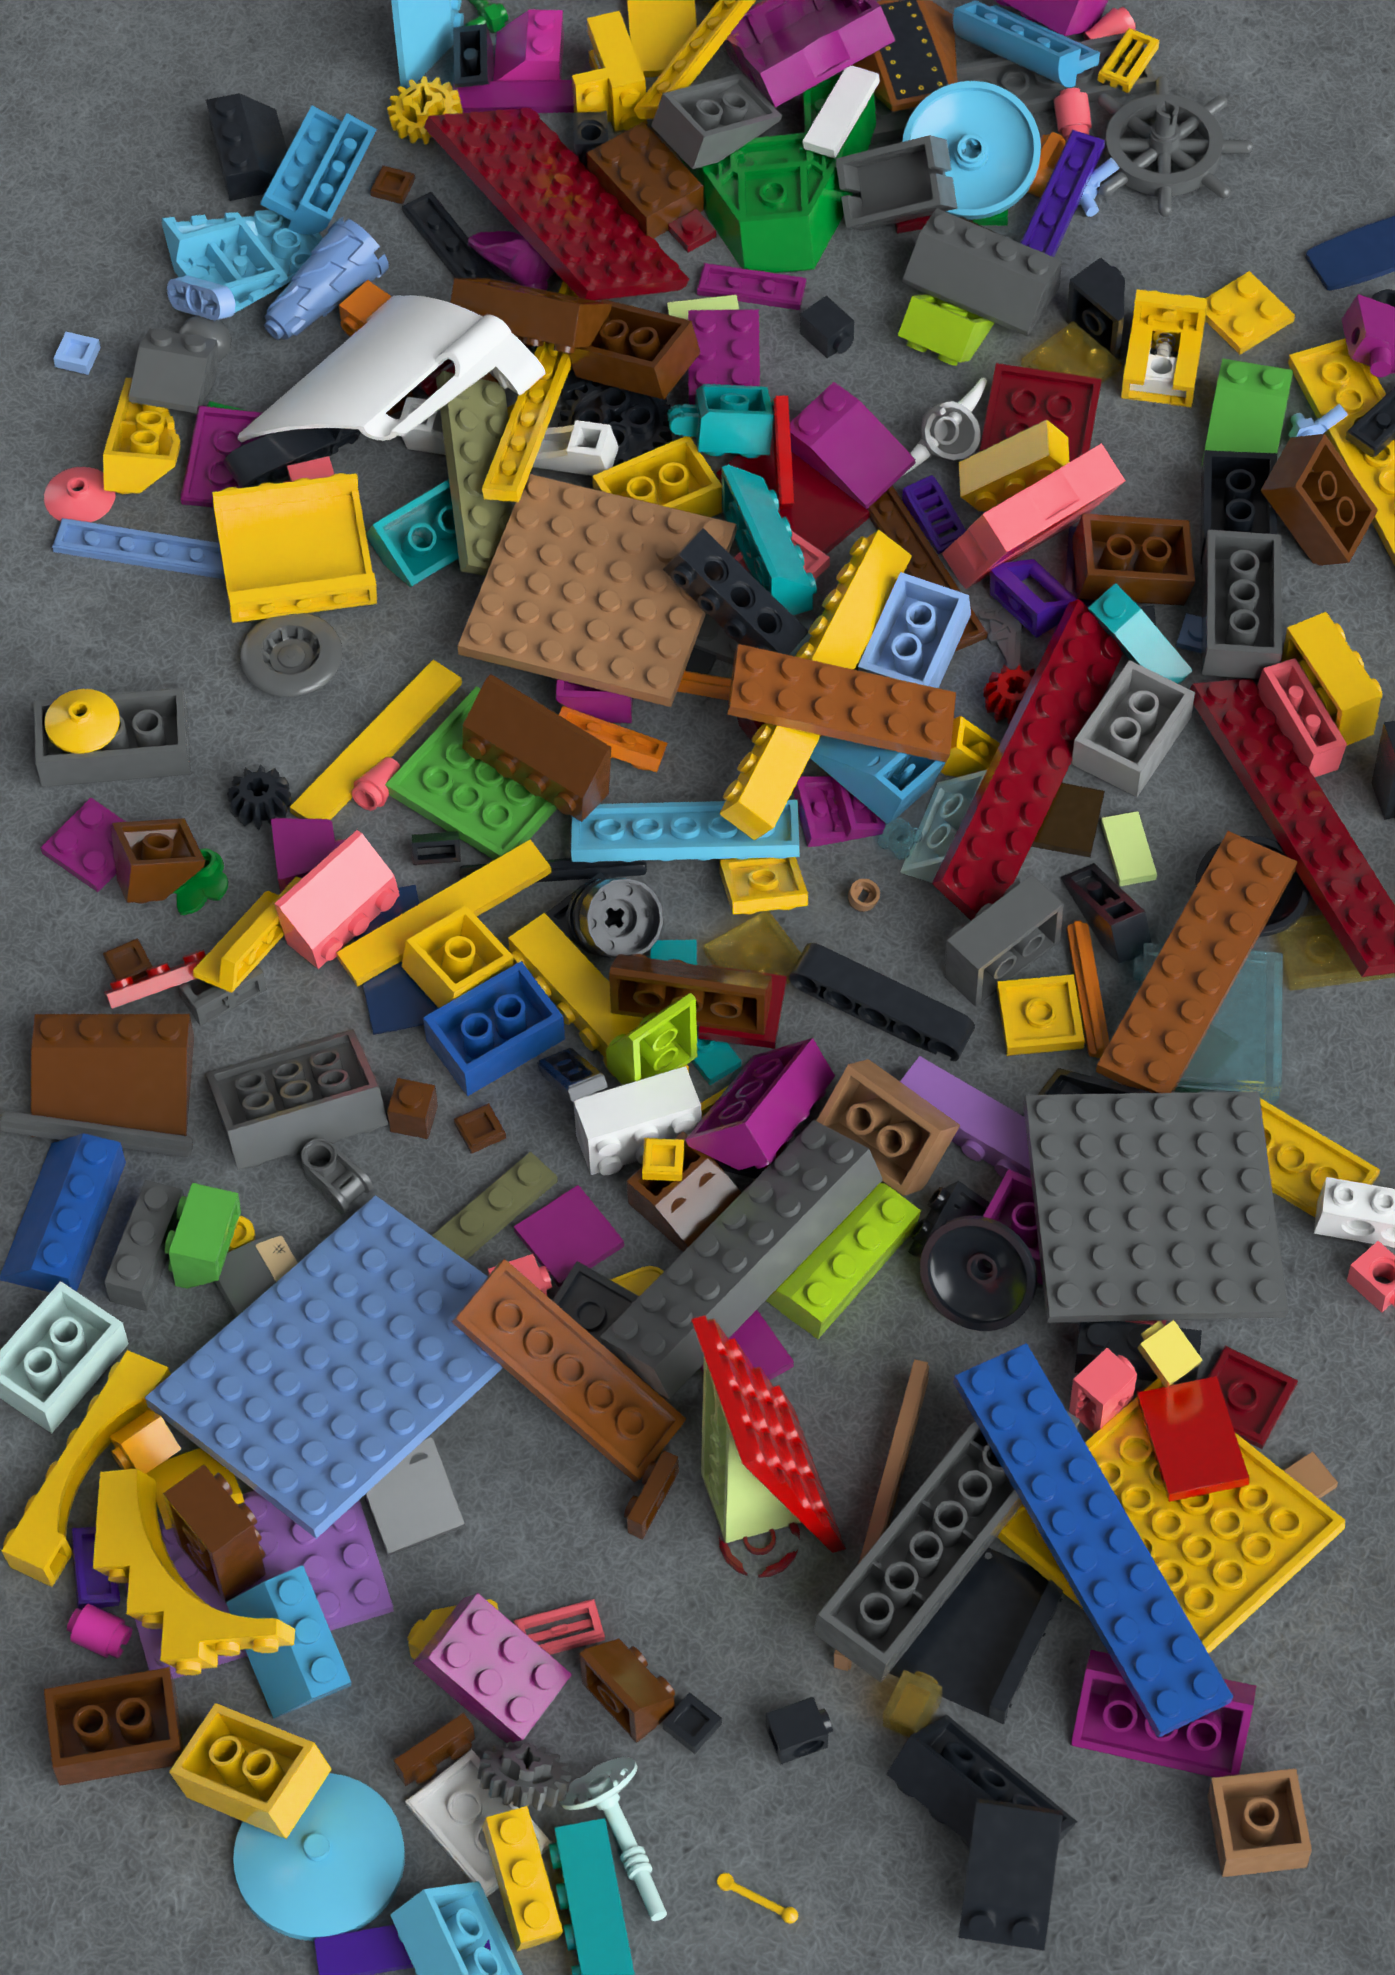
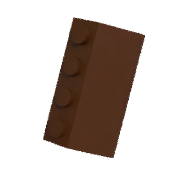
M454 278L450 303L468 309L478 315L484 316L489 314L499 318L509 327L511 333L523 337L522 343L543 346L545 341L554 343V350L567 353H575L576 347H589L611 312L612 306L609 303L490 278Z
M490 674L486 678L463 724L462 749L472 758L480 759L495 768L503 777L511 778L521 784L534 796H540L552 803L560 812L571 815L581 822L609 794L611 746L494 675Z
M618 954L610 967L609 982L612 1014L645 1018L651 1013L660 1012L668 1005L692 993L696 998L697 1026L760 1035L765 1034L772 997L771 975H764L755 970H747L745 972L728 970L719 965L700 966L687 964L677 959L668 961L650 959L641 954Z

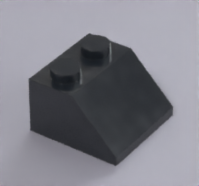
M1100 257L1070 279L1066 323L1115 364L1120 360L1124 321L1125 277H1123L1118 268L1110 266Z

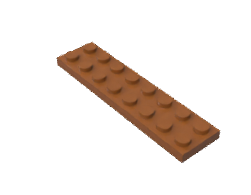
M1227 831L1100 1058L1096 1068L1097 1073L1120 1084L1149 1091L1150 1093H1174L1294 874L1297 861Z

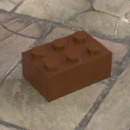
M644 121L587 152L588 172L596 175L599 179L598 183L604 190L618 199V205L628 215L637 219L639 222L638 227L647 236L654 239L668 231L669 223L695 209L700 213L704 211L703 185Z
M603 299L601 302L612 304L611 312L589 347H576L575 353H568L576 377L664 400L701 353L692 321Z
M1325 433L1291 437L1261 489L1264 496L1312 563L1319 566L1349 563L1378 511Z
M1082 513L1072 537L1078 599L1097 600L1116 583L1135 603L1185 605L1196 582L1189 520Z
M202 1465L164 1492L163 1495L177 1544L226 1603L266 1575L262 1560L266 1557V1554L258 1543L262 1538L254 1526L258 1522L250 1508L245 1503H241L238 1506L230 1496L233 1491L226 1479L220 1473L213 1476L209 1469Z
M170 1667L44 1689L52 1767L59 1786L171 1767L184 1750L176 1686Z

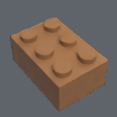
M869 1059L847 1065L816 1120L869 1148L883 1178L882 1181L903 1196L920 1191L925 1187L960 1127V1124Z

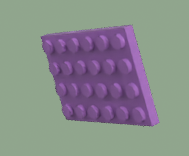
M255 1490L242 1494L244 1503L250 1508L258 1522L254 1526L262 1538L258 1543L266 1554V1557L262 1559L266 1575L240 1594L264 1581L303 1565L330 1631L394 1611L360 1499L316 1539ZM162 1518L158 1519L164 1544L180 1576L204 1602L219 1611L230 1614L227 1604L177 1544L173 1528L166 1530ZM125 1583L127 1593H128V1584H129V1583ZM135 1619L149 1671L170 1667L173 1679L185 1676L176 1673V1668L160 1661L163 1629L142 1627V1622ZM240 1649V1654L236 1656L218 1655V1665L247 1657L245 1649Z

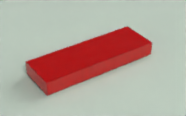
M788 395L775 396L771 403L774 413L773 445L776 495L780 509H792L794 505L789 401Z

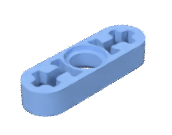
M191 276L171 279L168 282V298L176 310L196 316L200 315L203 318L214 321L232 317L235 313L234 296L225 285Z

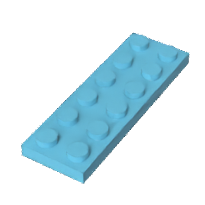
M788 800L775 827L756 840L751 839L719 814L725 801L599 804L582 822L572 816V862L672 861L685 859L705 861L731 858L744 860L748 858L784 859L787 857H800L798 800Z

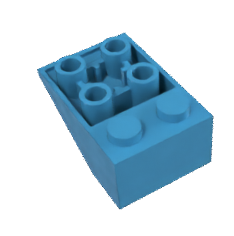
M823 735L819 738L810 756L815 763L887 825L891 824L934 785L946 763Z

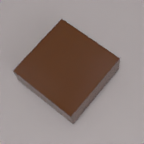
M382 166L370 190V194L372 197L403 205L415 181V174Z
M138 938L103 953L104 959L115 980L130 975L133 981L148 975L146 970L153 967Z
M489 1103L454 1119V1124L471 1154L506 1139V1133Z

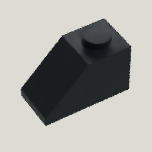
M487 24L453 27L455 88L488 85L494 77V48Z

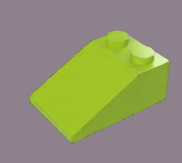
M692 993L687 994L660 1012L647 1015L637 1028L628 1034H620L611 1041L608 1048H606L607 1068L622 1085L684 1067L698 1057L696 998Z

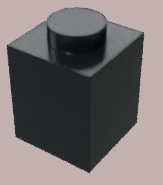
M826 295L800 313V334L828 359L837 352L839 354L846 352L851 347L854 341V320Z

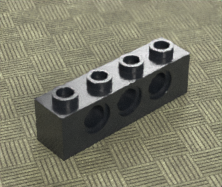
M704 528L690 539L663 568L672 581L696 601L700 609L709 614L725 630L726 634L738 644L789 655L808 634V630Z

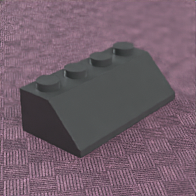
M936 208L918 236L903 277V284L1028 337L1060 288L1062 261Z

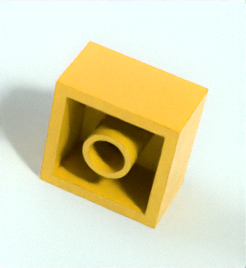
M465 905L407 939L401 967L440 1008L512 967L514 956Z

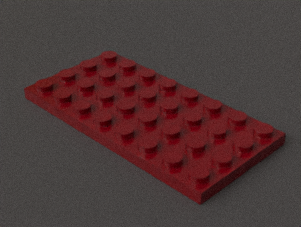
M524 107L521 109H498L496 111H473L471 113H447L445 115L428 116L424 125L426 131L578 297L596 301L679 291L686 287L689 278L679 268L678 263L672 260L659 247L655 239L647 236L638 227L639 222L637 219L628 215L618 205V199L604 190L598 183L599 179L597 176L588 172V169L579 161L578 156L565 146L557 133L552 131L533 109Z

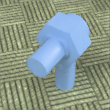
M1113 158L1108 159L1093 171L1078 204L1082 206L1088 217L1096 215L1099 211L1094 199L1099 192L1097 188L1100 186V183L1119 169Z
M1338 404L1315 421L1312 418L1305 419L1303 414L1296 413L1291 417L1293 427L1289 436L1291 438L1323 434L1348 414L1341 404Z

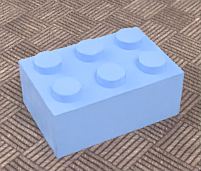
M900 572L860 660L858 670L939 688L971 616L969 595Z

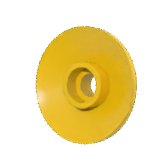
M77 689L61 695L50 705L45 716V730L50 741L58 748L76 754L89 753L101 749L115 737L120 725V715L115 702L106 694L93 689ZM85 713L82 716H76L77 714Z

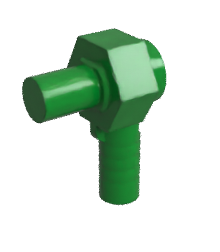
M468 0L477 9L479 17L467 22L466 26L487 24L490 33H495L505 27V22L509 18L506 9L501 3H490L488 0Z

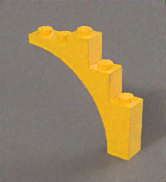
M139 1469L100 1472L93 1569L108 1576L110 1582L129 1583L126 1614L142 1622V1627L163 1629L160 1661L176 1668V1673L199 1675L201 1674V1669L217 1668L218 1655L236 1656L240 1654V1649H253V1651L259 1653H275L278 1651L279 1646L294 1645L295 1628L277 1618L256 1619L219 1611L204 1602L188 1586L170 1559L162 1538L157 1515L156 1480Z

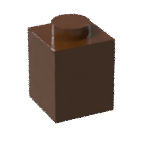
M397 1078L387 1110L390 1132L423 1139L429 1138L438 1108L435 1085Z

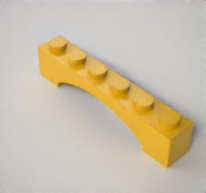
M129 1350L126 1351L120 1362H116L112 1366L106 1385L101 1393L95 1395L90 1401L86 1417L79 1428L73 1429L70 1433L66 1448L59 1460L54 1461L48 1468L44 1484L37 1495H33L28 1500L24 1516L19 1524L6 1535L2 1553L11 1568L53 1587L73 1555L66 1539L70 1510L80 1484L95 1460L112 1443L109 1436L150 1409L147 1406L145 1397L171 1375L167 1366Z

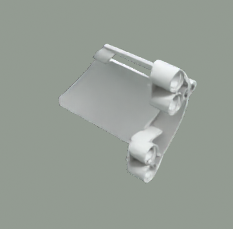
M396 295L392 296L366 319L367 323L240 432L238 440L244 442L270 433L309 428L358 429L368 438L382 441L391 440L396 436H405L487 373L495 377L501 387L504 389L508 387L520 396L545 375V370L538 359L511 333L509 327L499 318L489 314L481 316L458 305L435 298ZM447 359L453 361L455 364V375L405 419H394L386 414L389 409Z

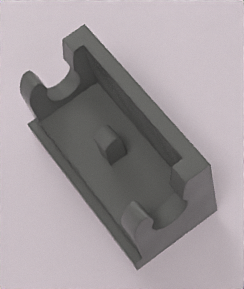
M257 965L232 993L205 981L193 988H190L185 982L179 986L181 990L179 996L198 1024L202 1026L266 991L267 988L264 972Z

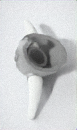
M981 378L958 403L953 401L942 402L927 409L922 418L921 440L910 453L915 458L916 463L905 474L919 466L932 455L948 460L965 459L975 452L980 444L981 431L972 411L985 389L986 378Z

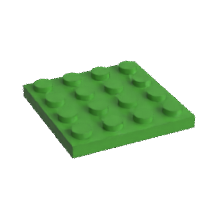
M476 686L385 785L389 790V796L446 831L459 832V838L495 860L528 841L556 811L557 807L540 796H534L521 784L511 778L503 777L495 768L480 759L472 758L462 749L463 724L481 690Z

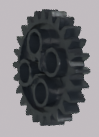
M587 382L588 391L584 393L580 390H575L577 401L566 400L567 410L560 411L562 422L558 423V427L575 425L576 420L611 426L619 447L613 467L666 445V442L673 440L667 414L671 409V405L667 404V398L663 400L601 383L600 386L595 387L592 383Z

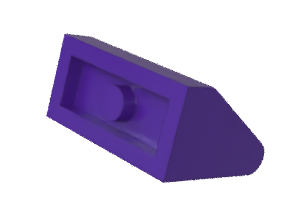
M1035 559L1002 563L992 569L990 573V594L1036 638L1057 626L1069 602L1078 600ZM1032 576L1057 601L1044 603L1022 581Z

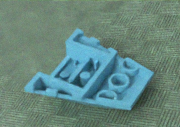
M272 210L255 211L254 216L241 217L238 212L225 213L222 219L207 220L205 215L191 216L190 221L176 222L175 217L162 218L163 231L173 269L177 276H191L227 286L234 296L235 313L292 282L291 278L309 259L312 255L311 251L323 239L319 233L307 235L287 229L291 220Z

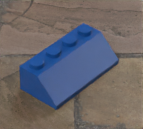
M82 1133L51 1143L1 1271V1281L50 1293L61 1281L77 1292L126 1164L121 1142Z

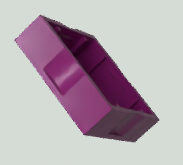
M765 0L752 6L723 44L735 66L776 108L894 42L895 39L881 6L875 0Z

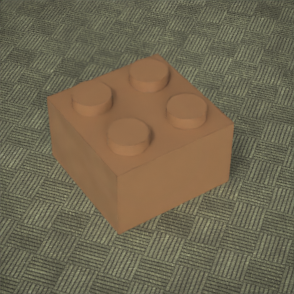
M1296 1768L1211 1778L1207 1797L1222 1877L1307 1868L1312 1848Z

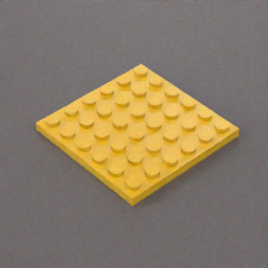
M1158 1378L1144 1391L1165 1386ZM1136 1397L1085 1443L1209 1654L1345 1529V1519L1238 1434H1236V1438L1249 1475V1485L1169 1502ZM1022 1504L998 1534L997 1538L1047 1580L1050 1581L1051 1579L1056 1583L1066 1596L1082 1608Z

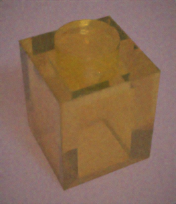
M904 1670L883 1712V1727L909 1738L910 1735L929 1726L942 1701V1686L937 1685V1680L926 1673L917 1671L915 1674Z

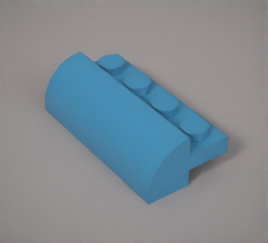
M975 0L954 8L953 27L958 37L1065 87H1074L1077 74L1083 73V71L1095 67L1099 63L1100 52L997 5L987 6Z
M311 105L260 204L291 220L287 228L291 231L307 235L322 232L329 225L377 129L346 113L343 121Z

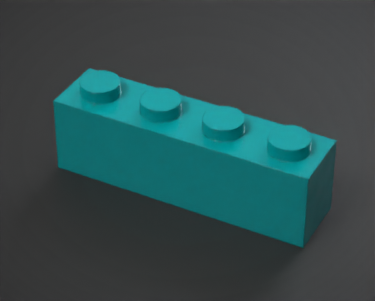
M605 1818L555 1827L556 1842L549 1844L553 1869H562L564 1883L556 1884L560 1910L569 1909L571 1924L563 1925L568 1951H577L579 1965L571 1966L572 1975H635Z

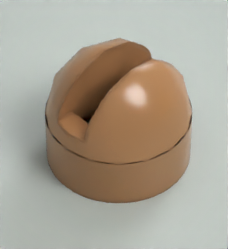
M869 879L856 880L848 892L850 906L859 912L871 910L880 898L879 887ZM862 890L869 893L864 902L858 900Z

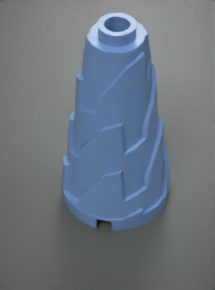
M343 217L339 218L327 230L328 233L311 251L312 255L293 275L291 278L292 282L268 307L267 314L264 316L267 321L264 327L276 340L280 338L287 340L293 335H299L319 317H325L364 282L367 280L372 282L376 278L379 279L388 270L389 264L385 254L379 259L374 254L380 246L357 223L350 219L344 222Z

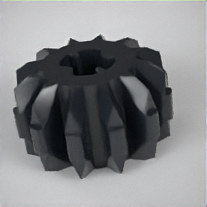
M261 764L257 772H251L245 767L244 777H233V787L229 788L227 793L228 801L231 803L230 810L232 815L239 817L244 827L254 820L255 827L260 830L262 821L267 820L272 826L271 819H275V815L280 818H286L288 813L287 807L291 806L292 796L289 792V782L285 777H280L276 768L266 773L265 768Z

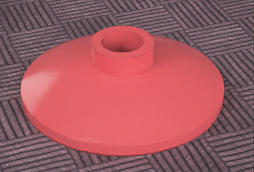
M75 467L59 473L49 482L44 493V503L51 516L60 522L62 518L91 523L103 517L111 509L116 493L115 491H104V473L90 467ZM78 487H83V489L80 491L73 490Z

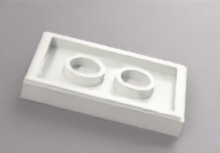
M470 1750L405 1802L406 1806L471 1882H480L486 1897H488L499 1886L482 1825L486 1817L518 1809L519 1807L513 1806V1802L503 1805L502 1797L490 1798L488 1796L489 1789L480 1788V1779H477L481 1759L473 1750ZM531 1819L540 1853L542 1854L549 1848L551 1841Z

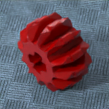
M1020 663L1015 670H1010L1004 664L1001 673H991L989 683H986L983 696L985 697L987 713L994 712L996 723L1007 717V722L1010 724L1035 673L1034 668L1024 672Z

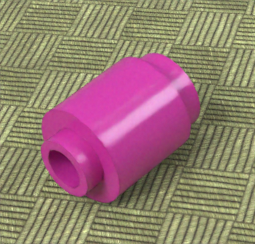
M87 1604L83 1610L77 1608L67 1625V1631L71 1632L70 1641L105 1658H108L109 1655L117 1659L120 1658L123 1652L120 1646L122 1644L127 1645L132 1635V1628L125 1625V1620L91 1604Z

